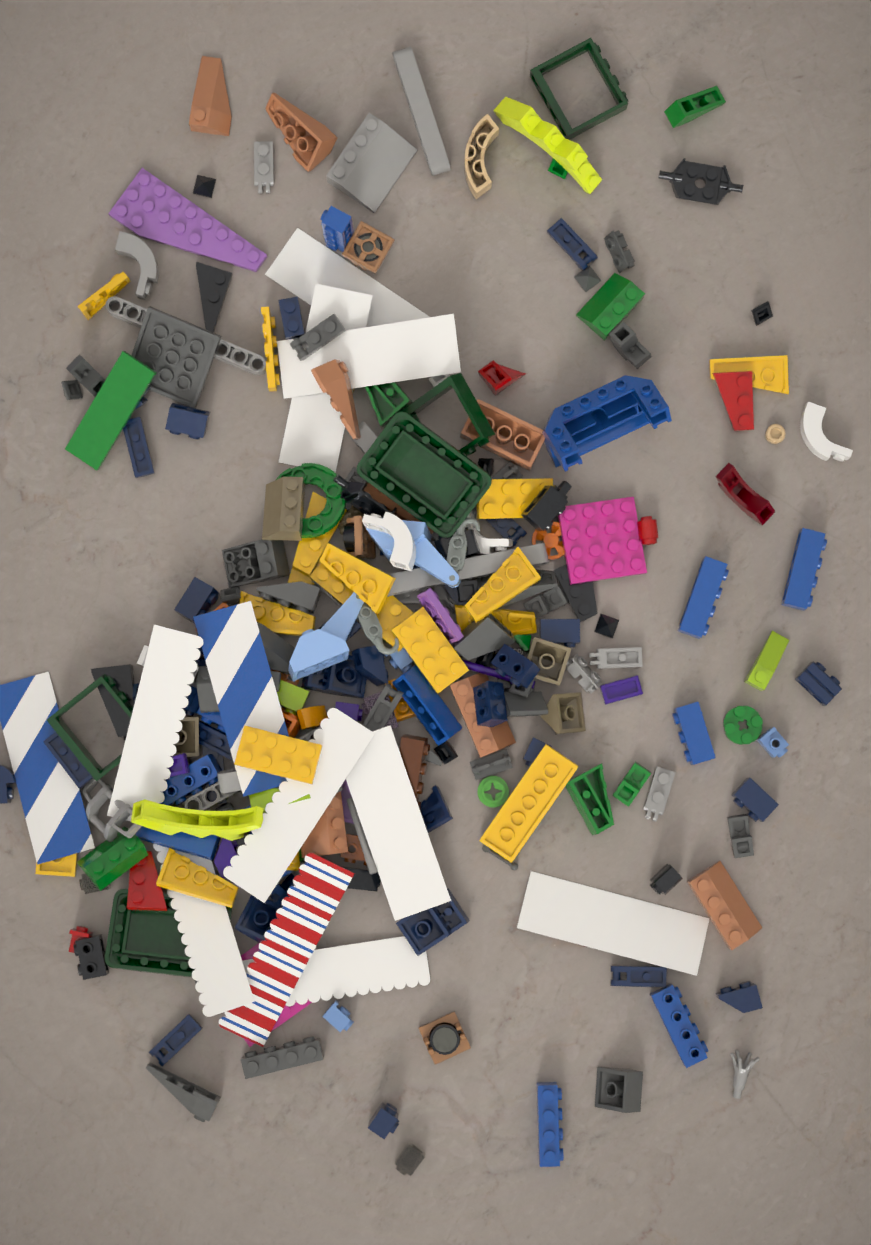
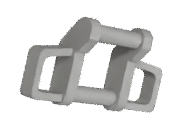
M93 778L82 790L83 795L89 802L86 808L87 820L92 822L104 834V838L108 842H112L117 837L118 831L127 838H132L142 827L134 823L128 831L120 828L123 822L130 815L132 816L133 810L129 804H125L121 800H115V805L119 810L106 825L98 818L100 807L108 798L111 800L113 788L107 785L101 778L97 782ZM100 783L103 787L92 799L90 792Z

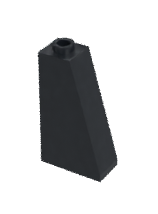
M133 665L91 669L95 681L103 674L111 676L116 682L115 687L119 691H123L129 699L128 703L132 707L134 706L133 684L135 682ZM101 684L98 686V690L118 737H123L125 741L131 718L105 686Z

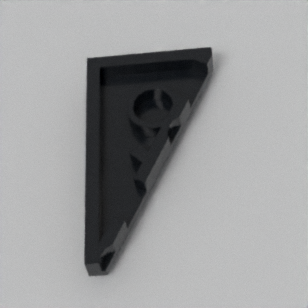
M196 262L206 330L214 333L233 274Z

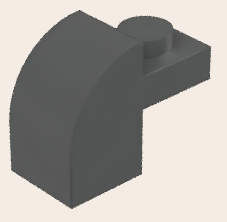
M622 322L609 333L616 350L636 369L652 357L651 353L638 341L636 333L626 323Z
M80 354L66 367L72 376L96 397L105 379Z

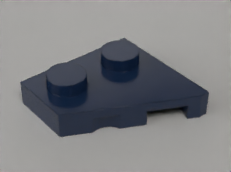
M436 785L431 789L433 792L428 799L423 800L421 803L420 812L428 833L453 819L444 797Z

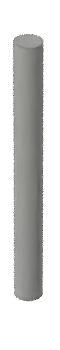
M349 798L347 803L369 873L375 874L377 869L354 801L352 798Z

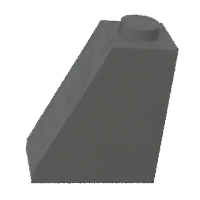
M490 613L477 623L473 621L461 632L464 637L459 641L453 642V645L459 657L463 656L466 660H471L501 649L504 644L512 645L515 639L513 633Z

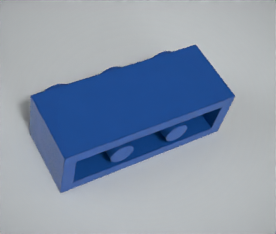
M699 702L675 708V713H672L675 725L678 724L680 728L678 736L681 744L684 743L686 751H684L686 761L690 762L691 765L715 759L716 757Z

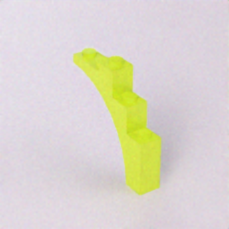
M505 97L493 110L503 124L520 132L553 157L578 182L586 193L591 194L602 181L601 177L587 160L588 156L581 146L564 138L555 125L541 120L531 106Z
M144 799L133 803L131 822L167 835L184 832L203 838L213 834L233 841L243 838L245 832L261 828L264 808L255 806L231 811H203L168 806Z

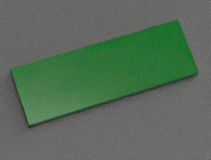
M122 351L65 450L95 470H99L157 372L126 351Z

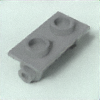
M576 654L567 662L566 669L575 679L579 675L583 677L578 683L586 692L591 694L603 684L598 673L588 667L587 661L582 656Z

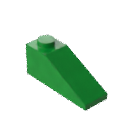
M714 86L676 100L664 113L672 127L675 128L725 104L726 101L719 88Z

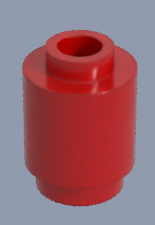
M652 516L641 517V521L637 522L639 540H641L642 545L656 544L659 538L657 520L652 519Z

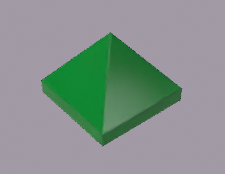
M553 158L548 171L565 179L568 172Z
M516 634L514 636L515 642L524 652H527L530 646L531 635Z

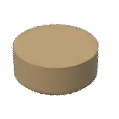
M779 424L770 425L765 432L766 440L771 444L782 442L785 438V429Z

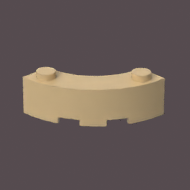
M488 114L472 130L465 150L464 167L466 181L475 199H478L492 187V181L485 169L484 157L489 145L499 136V128Z

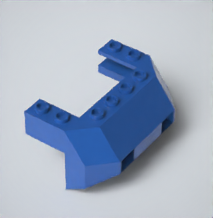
M625 375L555 408L551 412L542 433L545 437L546 449L555 467L562 466L566 472L568 467L577 463L579 465L582 464L580 456L649 423L653 429H656L657 425L665 421L669 423L672 420L669 406L652 380Z

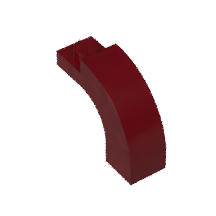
M728 463L715 476L719 481L718 485L722 491L743 512L762 526L776 512L768 500L746 484L732 464Z

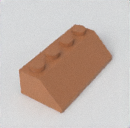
M477 399L481 410L495 435L489 438L490 442L481 448L530 471L545 441L542 433L543 430ZM468 417L460 437L472 442L479 437V434Z
M482 673L467 677L449 686L480 758L516 743L507 721L494 727L477 726L473 688L486 681H490L488 676Z
M341 791L336 793L302 845V858H305L308 853L322 856L348 852Z
M718 861L687 881L730 950L740 946L762 929V926L721 861Z

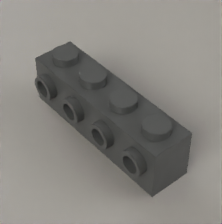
M314 1036L304 1038L303 1042L295 1044V1041L284 1043V1047L276 1048V1046L264 1048V1052L257 1053L255 1050L244 1053L245 1056L241 1058L245 1079L323 1060L324 1054L320 1038L315 1039Z

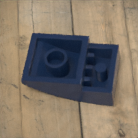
M348 655V659L303 677L301 688L339 696L364 698L367 679L355 670L353 656Z
M449 888L447 890L451 901L407 916L396 922L417 956L470 921Z
M251 895L235 925V929L260 943L266 940L264 937L265 932L273 930L270 927V923L273 919H278L276 911L284 907L268 899L263 903Z

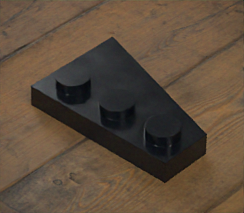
M567 564L555 569V576L562 586L577 619H580V623L597 615L593 581L570 585Z

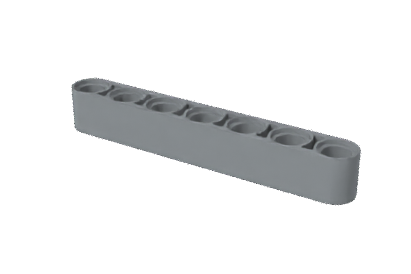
M410 46L392 52L394 62L431 175L434 176L450 171L449 160L413 50Z

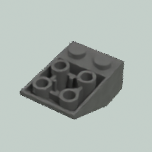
M261 539L222 550L229 588L274 580L290 575L283 540Z
M302 581L257 587L256 589L260 594L259 596L264 600L272 602L275 599L282 606L290 608L292 605L297 607L296 610L307 614L315 612L322 593L319 587Z

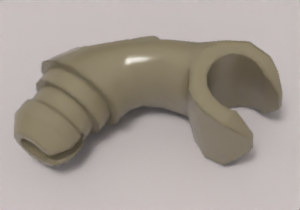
M353 505L338 525L341 535H343L344 527L347 524L346 518L364 516Z

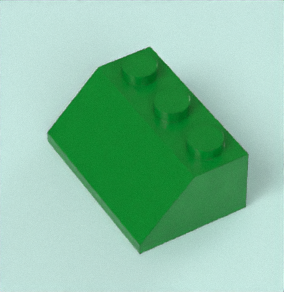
M614 273L576 316L605 341L609 337V333L618 327L641 302L645 293L632 281Z
M125 826L122 828V830H124V831H128V830H129V829L126 828ZM118 831L117 837L112 842L105 840L77 861V864L101 891L148 856L145 845L136 835L132 838H127Z

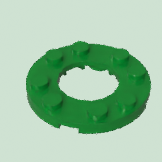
M304 463L301 466L285 470L277 477V479L282 477H303L305 485H316L326 494L327 502L322 512L310 518H303L302 538H313L327 533L338 524L346 509L345 500L340 498L342 487L333 481L337 474L320 464Z

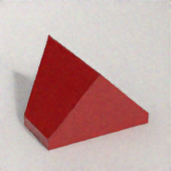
M494 360L478 371L495 396L525 375L523 372L497 364Z

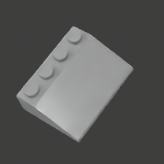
M368 113L327 173V182L375 213L417 152V149L386 123Z

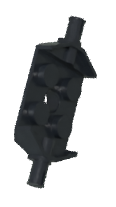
M686 158L680 162L674 172L661 170L659 172L658 179L670 180L669 182L672 184L676 198L719 205L727 193L731 191L742 193L744 186L731 182L726 165H723V167L685 161ZM698 179L703 180L705 187L698 188L695 185V181Z
M339 474L333 479L334 482L342 487L340 498H343L346 503L352 504L362 514L370 516L371 514H377L383 518L386 511L395 516L397 515L396 507L393 511H388L384 504L376 502L369 493L362 491L364 483L346 481Z

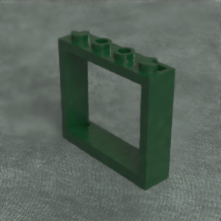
M592 38L579 43L530 70L531 80L562 135L568 140L621 113L628 106L627 94L624 91L621 92L617 77L615 75L612 76L607 59L602 58L600 54L601 49L599 45L597 46L596 42H593ZM588 52L617 105L572 129L542 75Z
M458 373L443 380L404 408L402 412L410 414L420 422L417 413L453 388L479 434V437L459 450L464 455L469 456L477 451L475 449L477 446L482 447L490 442L489 438L495 435L462 373Z
M106 674L100 676L47 719L48 723L96 782L120 763L122 754L102 769L62 720L61 716L99 685L103 684L131 718L134 706L132 707L128 703L127 695L115 687L116 682L114 679Z

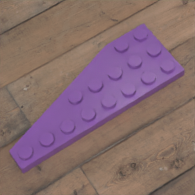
M141 168L108 213L109 216L141 238L167 244L204 257L207 256L217 261L227 262L254 272L258 271L267 258L264 252L144 168Z

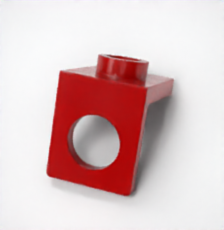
M82 926L71 929L69 934H72L69 952L74 953V944L78 938L92 937L93 932H89L87 927Z

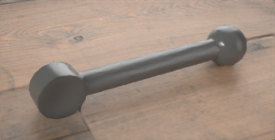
M486 845L482 847L484 852H489L511 866L512 870L518 869L517 863H511Z

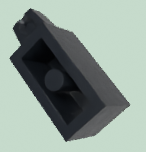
M562 481L558 487L556 485L545 486L523 511L521 516L538 531L549 529L553 524L552 520L565 510V505L568 502L566 494L572 486L567 481Z

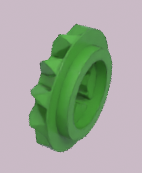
M489 776L480 782L477 793L484 805L499 807L507 800L509 788L502 778ZM491 783H493L495 789L502 790V792L495 795V800H493L491 794L484 793V791L491 789Z

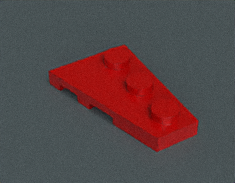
M752 371L712 373L733 430H754Z
M147 851L148 856L130 868L127 910L167 911L162 889L156 885L158 874L151 851Z

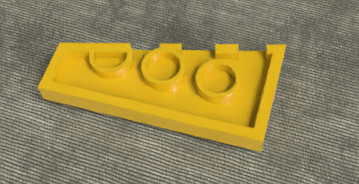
M517 547L511 556L503 562L502 566L493 573L484 586L466 603L465 608L477 623L541 580V577L521 549Z

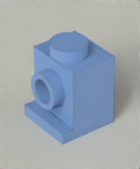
M404 648L400 652L396 651L390 655L384 654L386 658L391 657L389 662L394 669L399 668L403 674L413 667L411 665L413 660Z
M771 727L757 739L772 758L776 756L780 758L788 751L786 747L789 744L775 727ZM773 740L778 741L779 745L777 747H773Z
M336 1000L322 1017L339 1032L343 1029L347 1031L354 1021L349 1017L351 1013L345 1007L341 1006L339 1008L337 1006L339 1001Z

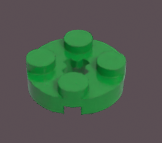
M737 706L729 710L723 719L725 735L735 744H750L757 740L762 732L763 720L759 713L749 706ZM745 720L748 727L741 731L739 730L738 722Z

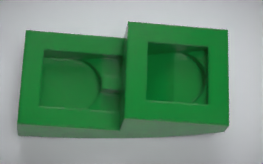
M635 761L612 796L629 807L651 775V772Z

